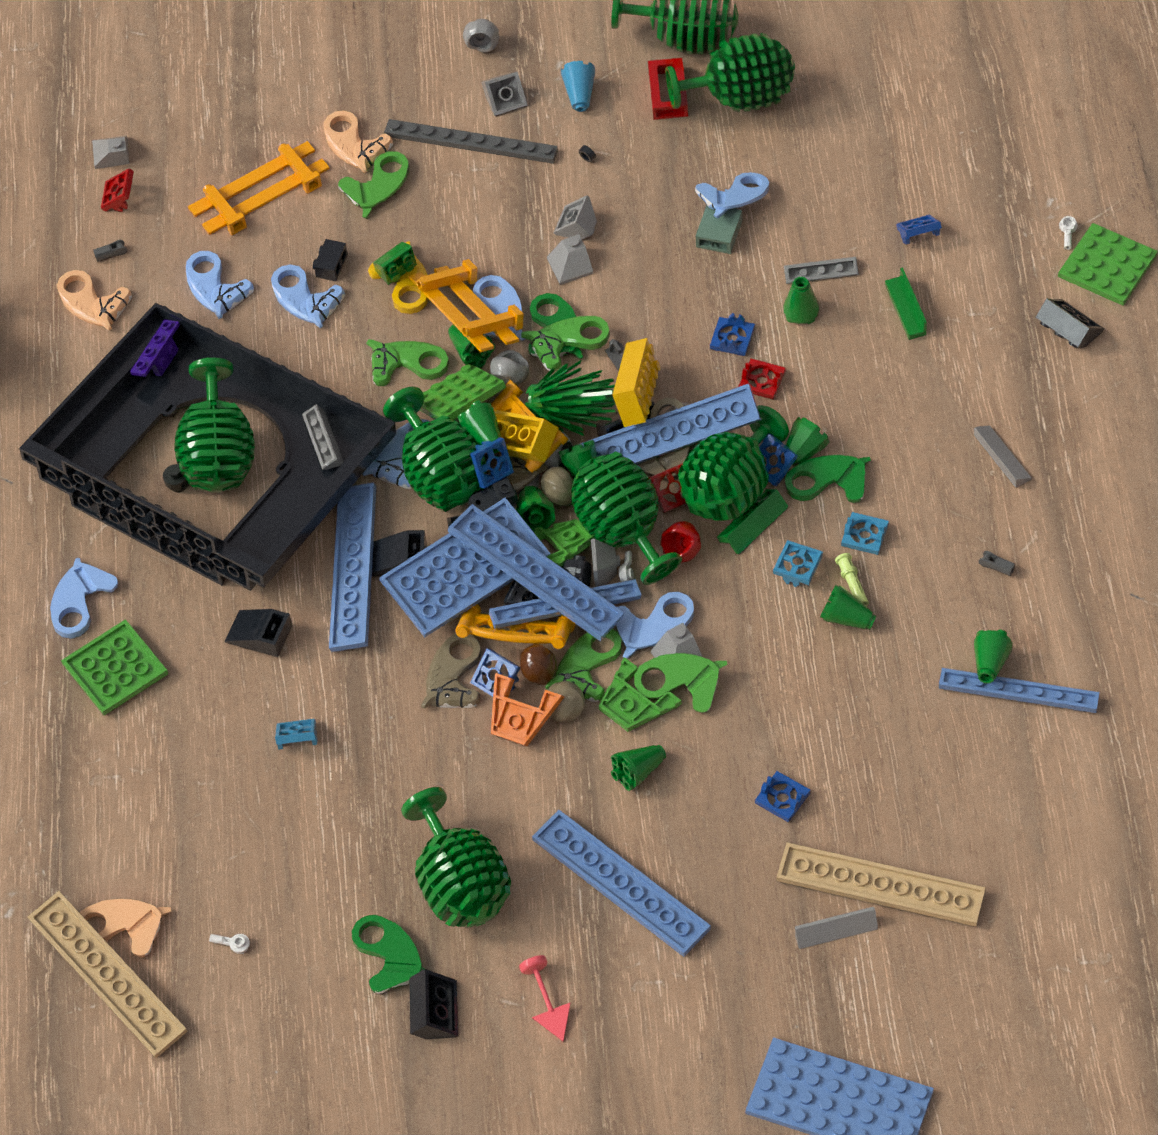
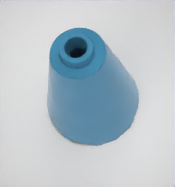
M572 61L565 64L564 69L561 68V76L571 106L577 112H583L590 106L596 72L595 66L590 62L587 65L583 64V61Z

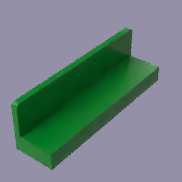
M902 267L900 268V276L885 280V286L906 335L911 340L926 336L927 321Z
M766 489L758 497L754 505L744 514L733 520L717 536V539L720 543H729L735 553L740 554L788 508V505L777 489Z

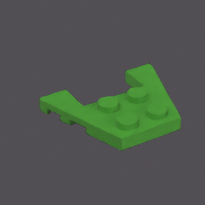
M577 519L553 524V528L543 529L538 527L535 528L534 532L539 540L546 539L558 551L548 555L547 558L560 567L567 559H572L574 555L589 547L591 539H595L594 535H590Z
M623 658L619 670L616 671L611 685L607 688L599 704V710L629 732L681 705V700L670 691L653 703L630 686L627 681L635 675L638 667L628 659Z

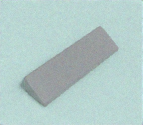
M856 257L785 265L783 267L786 284L792 283L797 277H805L808 281L859 275Z
M316 404L303 413L302 416L323 470L341 466L344 461L323 408Z
M990 425L974 428L976 439L1015 488L1032 480L1031 476Z
M870 907L795 926V938L799 949L877 930L878 924L875 908Z

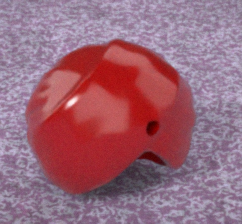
M680 521L664 530L661 535L660 545L664 555L676 552L682 558L681 563L691 561L701 550V538L698 530L692 523Z

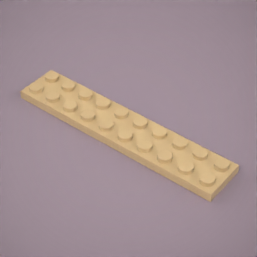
M786 843L776 881L975 927L977 926L986 887L792 843Z
M59 891L28 916L29 921L155 1058L160 1056L188 1032L183 1024Z

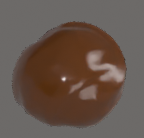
M535 643L523 649L520 654L521 672L527 680L538 685H546L551 681L557 671V661L554 654L548 648Z

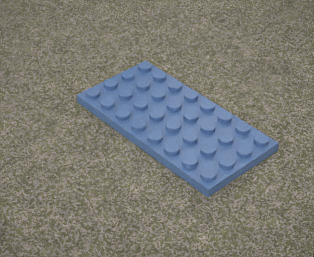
M506 498L483 511L544 556L550 555L547 548ZM450 533L380 577V582L424 638L514 580Z
M773 1037L745 1113L809 1135H918L934 1088Z

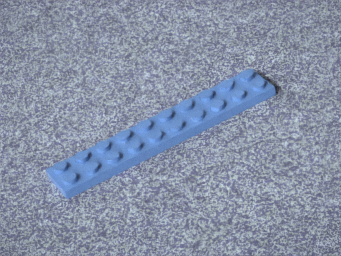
M746 384L646 420L645 423L628 426L592 440H594L596 445L597 457L616 451L621 453L623 457H628L635 462L634 464H639L701 442L710 435L729 432L758 422L761 418L751 386Z
M374 482L352 486L337 505L329 649L331 652L368 646L376 485Z
M473 504L448 527L450 534L599 641L623 618V611Z
M558 810L532 836V840L683 957L711 930V925L562 811Z

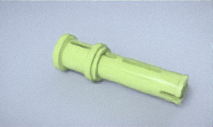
M843 553L835 559L836 564L841 569V576L846 579L852 595L867 606L869 601L858 579V570L851 561L852 556L850 553Z

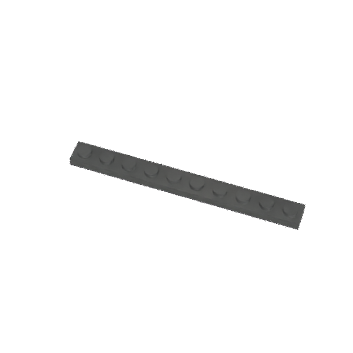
M392 119L388 120L384 134L396 139L554 164L558 152V147L555 145Z

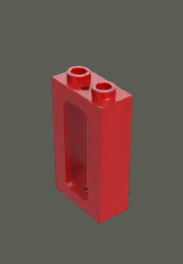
M682 58L648 61L653 120L688 117L686 90L680 92L681 106L673 109L671 101H661L658 74H665V69L668 66H672L675 69L678 81L685 80Z

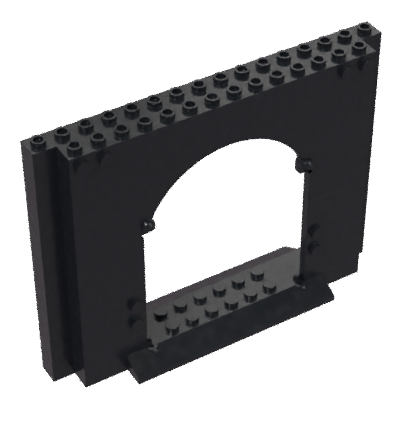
M155 303L22 444L19 450L23 461L37 467L40 480L69 494L72 507L221 586L224 584L225 578L251 591L256 584L263 588L266 587L395 437L396 425L390 418H385L376 411L369 410L360 403H355L346 396L339 395L330 388H325L316 381L309 380L300 373L293 372L287 369L286 366L279 365L270 358L264 357L256 351L250 350L240 343L234 342L226 336L220 335L212 329L206 328L196 321L170 310L166 306ZM164 320L178 321L180 326L172 338L179 350L163 375H155L152 368L145 377L132 375L131 369ZM203 358H222L233 364V374L227 379L217 381L218 400L243 404L261 412L276 425L285 443V459L276 467V473L280 476L224 540L198 528L188 520L179 518L175 513L164 510L160 505L149 502L145 497L138 496L132 493L131 490L124 489L114 481L106 479L162 418V415L174 417L180 408L207 401L206 382L196 380L189 374V365ZM316 404L323 408L344 461L341 466L323 470L302 416L303 413Z

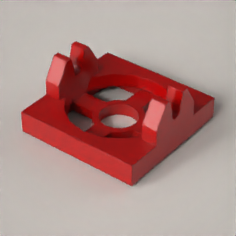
M128 168L105 181L101 203L103 211L106 212L112 208L115 211L123 212V208L128 209L126 200L129 199L134 171ZM123 188L122 194L118 195L120 190Z
M750 358L749 363H745L742 379L738 387L750 384L748 380L755 381L756 387L750 384L752 393L774 400L786 372V367ZM755 369H763L762 373L758 375L750 374ZM769 371L775 374L773 380L769 379ZM765 377L767 382L761 384L757 382V379ZM767 385H770L769 388L762 389V387H766Z
M683 463L649 477L656 490L658 503L663 513L686 503L685 498L682 499L680 495L682 489L680 482L674 480L672 475L673 473L678 474ZM666 476L668 480L667 487L660 490L661 481ZM672 482H676L679 485L677 493H672L669 490ZM668 493L674 495L676 502L668 501L663 496Z

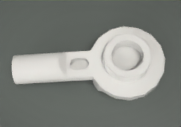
M1066 216L1060 221L1059 228L1064 232V249L1069 250L1072 245V233L1077 229V222L1072 216Z
M631 551L625 552L624 564L619 568L621 582L634 579L633 569L630 568L633 555Z
M211 934L209 939L210 942L230 946L231 950L237 954L245 953L250 946L249 938L244 934H237L232 938Z

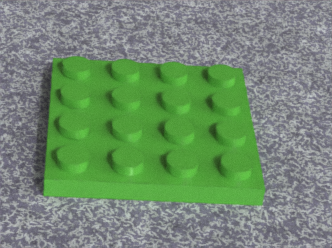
M1092 223L1058 272V277L1123 306L1157 257L1158 251Z
M472 364L463 366L460 371L448 375L445 380L433 384L429 390L423 392L425 400L419 411L433 419L444 415L454 420L459 414L469 409L473 402L487 400L506 388L503 380Z
M126 619L61 660L62 665L103 716L168 675L167 669Z

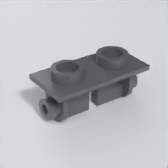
M612 339L609 342V348L605 349V352L619 372L625 348L618 340Z

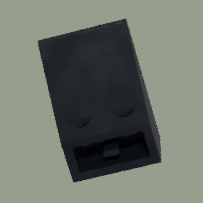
M407 530L373 541L372 576H383L427 548L425 530Z
M274 609L239 610L225 639V643L278 657L293 626L290 614Z

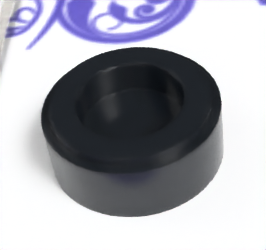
M583 145L579 149V154L585 161L592 162L596 158L595 152L590 147Z

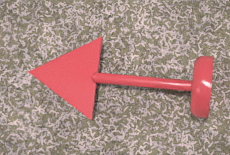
M544 955L531 957L523 961L519 965V969L523 974L535 975L548 1008L547 1012L534 1016L532 1019L564 1042L570 1003L553 1009L539 971L547 966V958Z

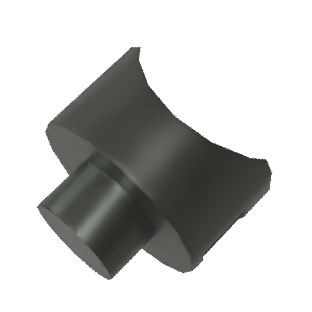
M173 464L164 470L163 480L169 489L179 493L187 489L189 483L182 475L179 464Z

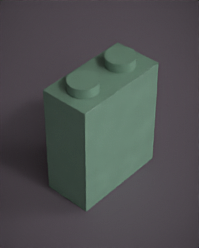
M706 206L695 236L696 247L731 254L742 224V210L736 208L728 209L717 219L714 217L715 210Z

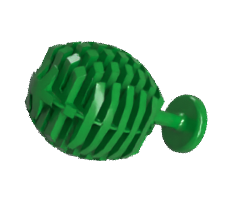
M613 0L612 29L619 28L622 14L650 17L652 30H654L655 19L657 18V38L663 42L666 23L668 22L666 45L673 48L677 29L676 46L679 52L684 50L688 27L687 54H693L697 29V54H703L708 27L709 53L715 49L718 27H720V44L724 39H727L728 26L731 25L732 28L731 38L738 26L739 14L736 2L733 15L730 14L731 0H723L722 11H720L721 0H713L712 6L711 0H691V4L690 0H670V4L668 3L669 0H660L659 7H657V0H653L651 6L625 4L623 0Z
M754 33L749 36H740V38H730L729 43L725 39L720 42L719 46L721 48L710 53L711 61L710 63L708 62L705 76L678 81L676 71L672 66H668L665 69L667 89L673 109L681 106V91L707 86L713 97L715 96L721 104L730 106L735 112H740V109L746 112L750 111V109H761L762 106L765 108L771 107L772 102L775 105L780 103V96L791 92L789 84L790 82L792 83L794 78L795 63L788 49L778 40L771 39L765 33H760V36Z
M203 358L189 365L190 376L196 380L206 382L207 401L191 404L178 424L174 443L175 457L182 475L195 490L211 493H221L238 488L250 471L255 456L254 434L248 419L235 403L218 400L217 381L229 378L234 371L233 364L222 358Z
M414 386L403 388L386 401L383 407V414L394 422L408 420L414 429L406 433L402 448V465L409 485L425 502L443 512H447L459 505L464 506L468 504L472 495L484 490V488H480L470 454L476 451L475 445L479 444L471 434L467 433L465 428L460 426V423L455 420L453 421L450 417L443 415L430 422H422L417 414L425 400L422 390ZM484 455L481 459V466L486 464Z
M758 405L757 408L761 420L749 424L753 431L751 437L730 432L717 433L703 439L693 448L678 472L679 482L682 487L681 493L683 498H685L690 513L705 519L727 521L739 517L754 505L769 481V475L765 466L766 461L759 449V444L761 441H764L768 434H772L781 442H784L789 435L788 424L780 413L771 407Z
M615 451L611 454L594 457L577 470L572 484V505L579 522L590 535H594V538L615 547V549L638 544L650 562L640 576L644 585H651L664 579L681 564L682 558L676 552L667 553L660 557L647 539V536L653 531V526L658 516V498L651 480L638 465L634 464L635 462L628 457H623L621 453Z
M441 787L424 789L411 796L401 808L402 815L409 821L426 819L434 834V837L427 842L416 861L415 876L419 888L422 890L425 901L427 900L428 906L433 910L435 916L441 921H445L446 925L465 928L484 925L500 912L499 910L504 905L505 900L511 894V878L506 864L504 865L503 858L496 846L493 845L486 835L481 834L479 830L472 828L444 829L436 812L446 803L447 794Z

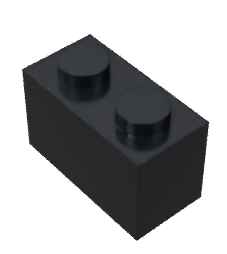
M325 239L324 244L319 248L317 259L313 262V270H315L317 278L337 281L348 255L346 243Z

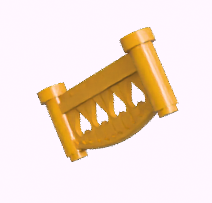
M512 380L505 384L506 388L491 403L494 410L536 417L519 399L523 391ZM559 429L546 460L561 444L564 445L569 440ZM520 458L527 462L524 466L532 473L544 464V462Z
M476 604L461 614L455 631L460 638H465L471 634L505 642L550 643L554 648L561 649L565 646L569 634L575 629L576 623L566 616L560 615L557 622L536 620L507 626L509 631L498 630L499 628L494 629L490 615L481 614V608ZM482 625H489L491 628L479 627ZM521 629H526V630H528L529 633L516 632V631H519V630H521ZM540 631H543V632H547L548 635L536 634V633H538V632H540Z

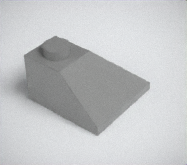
M518 72L481 81L486 99L494 116L527 106Z
M127 135L92 140L95 169L130 164Z
M586 195L564 207L554 230L555 235L569 238L579 234L581 239L592 236L597 220L589 196Z
M579 234L563 239L547 256V261L560 285L593 274L586 247Z
M591 539L595 587L604 586L617 575V567L620 566V555H616L615 547L597 539Z
M681 623L666 631L653 647L651 654L654 658L660 655L675 653L703 656L693 635L684 623Z

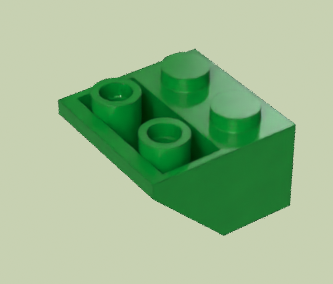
M400 242L373 262L375 271L387 285L398 281L402 275L412 271L417 265L412 246L404 242Z

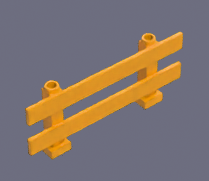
M308 141L293 149L289 144L283 143L278 147L281 156L218 190L214 185H206L203 188L206 197L187 207L194 217L215 207L219 215L203 223L202 227L211 235L227 226L228 232L234 235L247 228L245 215L303 184V189L307 194L322 186L320 174L329 170V166L322 158L306 166L301 159L315 152V149ZM288 166L295 172L234 207H231L226 201Z
M469 259L463 260L460 267L450 269L446 265L435 268V273L424 275L420 272L409 275V279L480 352L494 349V345L483 335L486 333L494 332L506 345L519 342V338L508 327H513L516 331L523 329L524 313L514 304L508 306V312L495 315L463 282L467 281L470 285L477 282L478 268ZM448 286L480 319L470 322L438 288Z

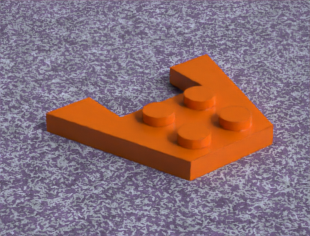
M495 673L491 734L528 746L564 699V696L545 690L539 708L508 698L515 680Z

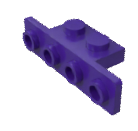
M164 320L131 369L132 375L145 377L151 368L155 375H163L179 350L172 338L180 326L178 321Z

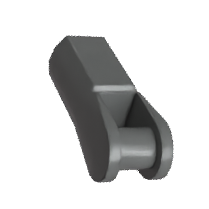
M120 239L111 244L93 249L97 262L125 254L127 248L124 246V241Z
M984 551L983 558L979 559L981 566L994 569L1008 576L1012 575L1016 565L990 551Z

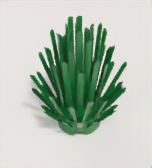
M582 360L569 368L568 363H566L556 372L555 368H552L538 384L530 385L526 391V394H529L525 406L537 418L549 421L558 427L561 432L564 433L563 429L559 426L584 436V433L580 432L584 431L583 428L570 424V421L596 427V424L582 420L610 421L612 420L610 417L590 415L617 411L602 409L611 408L616 405L612 395L613 389H608L615 387V385H610L611 382H614V379L610 378L592 382L593 379L601 376L599 373L603 370L563 381L581 371L582 368H578L566 374L581 364Z

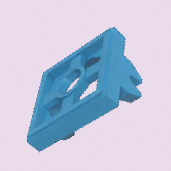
M852 512L845 524L841 546L878 555L889 521ZM865 522L864 528L859 530L852 528L857 523ZM872 524L878 528L877 534L872 533L870 529ZM867 531L870 533V537L862 538L859 534ZM851 535L857 536L860 540L859 543L855 542ZM871 539H872V540H876V541H874L873 543L865 544L866 542L870 541Z
M787 540L773 569V574L782 576L788 585L792 582L794 587H797L800 583L809 585L823 557V551ZM801 558L804 562L801 565H795L793 560ZM784 561L791 563L792 568L790 571H787L784 567ZM806 567L810 569L804 574H796L800 568Z
M316 719L277 723L275 740L278 750L283 749V744L312 740V745H317Z

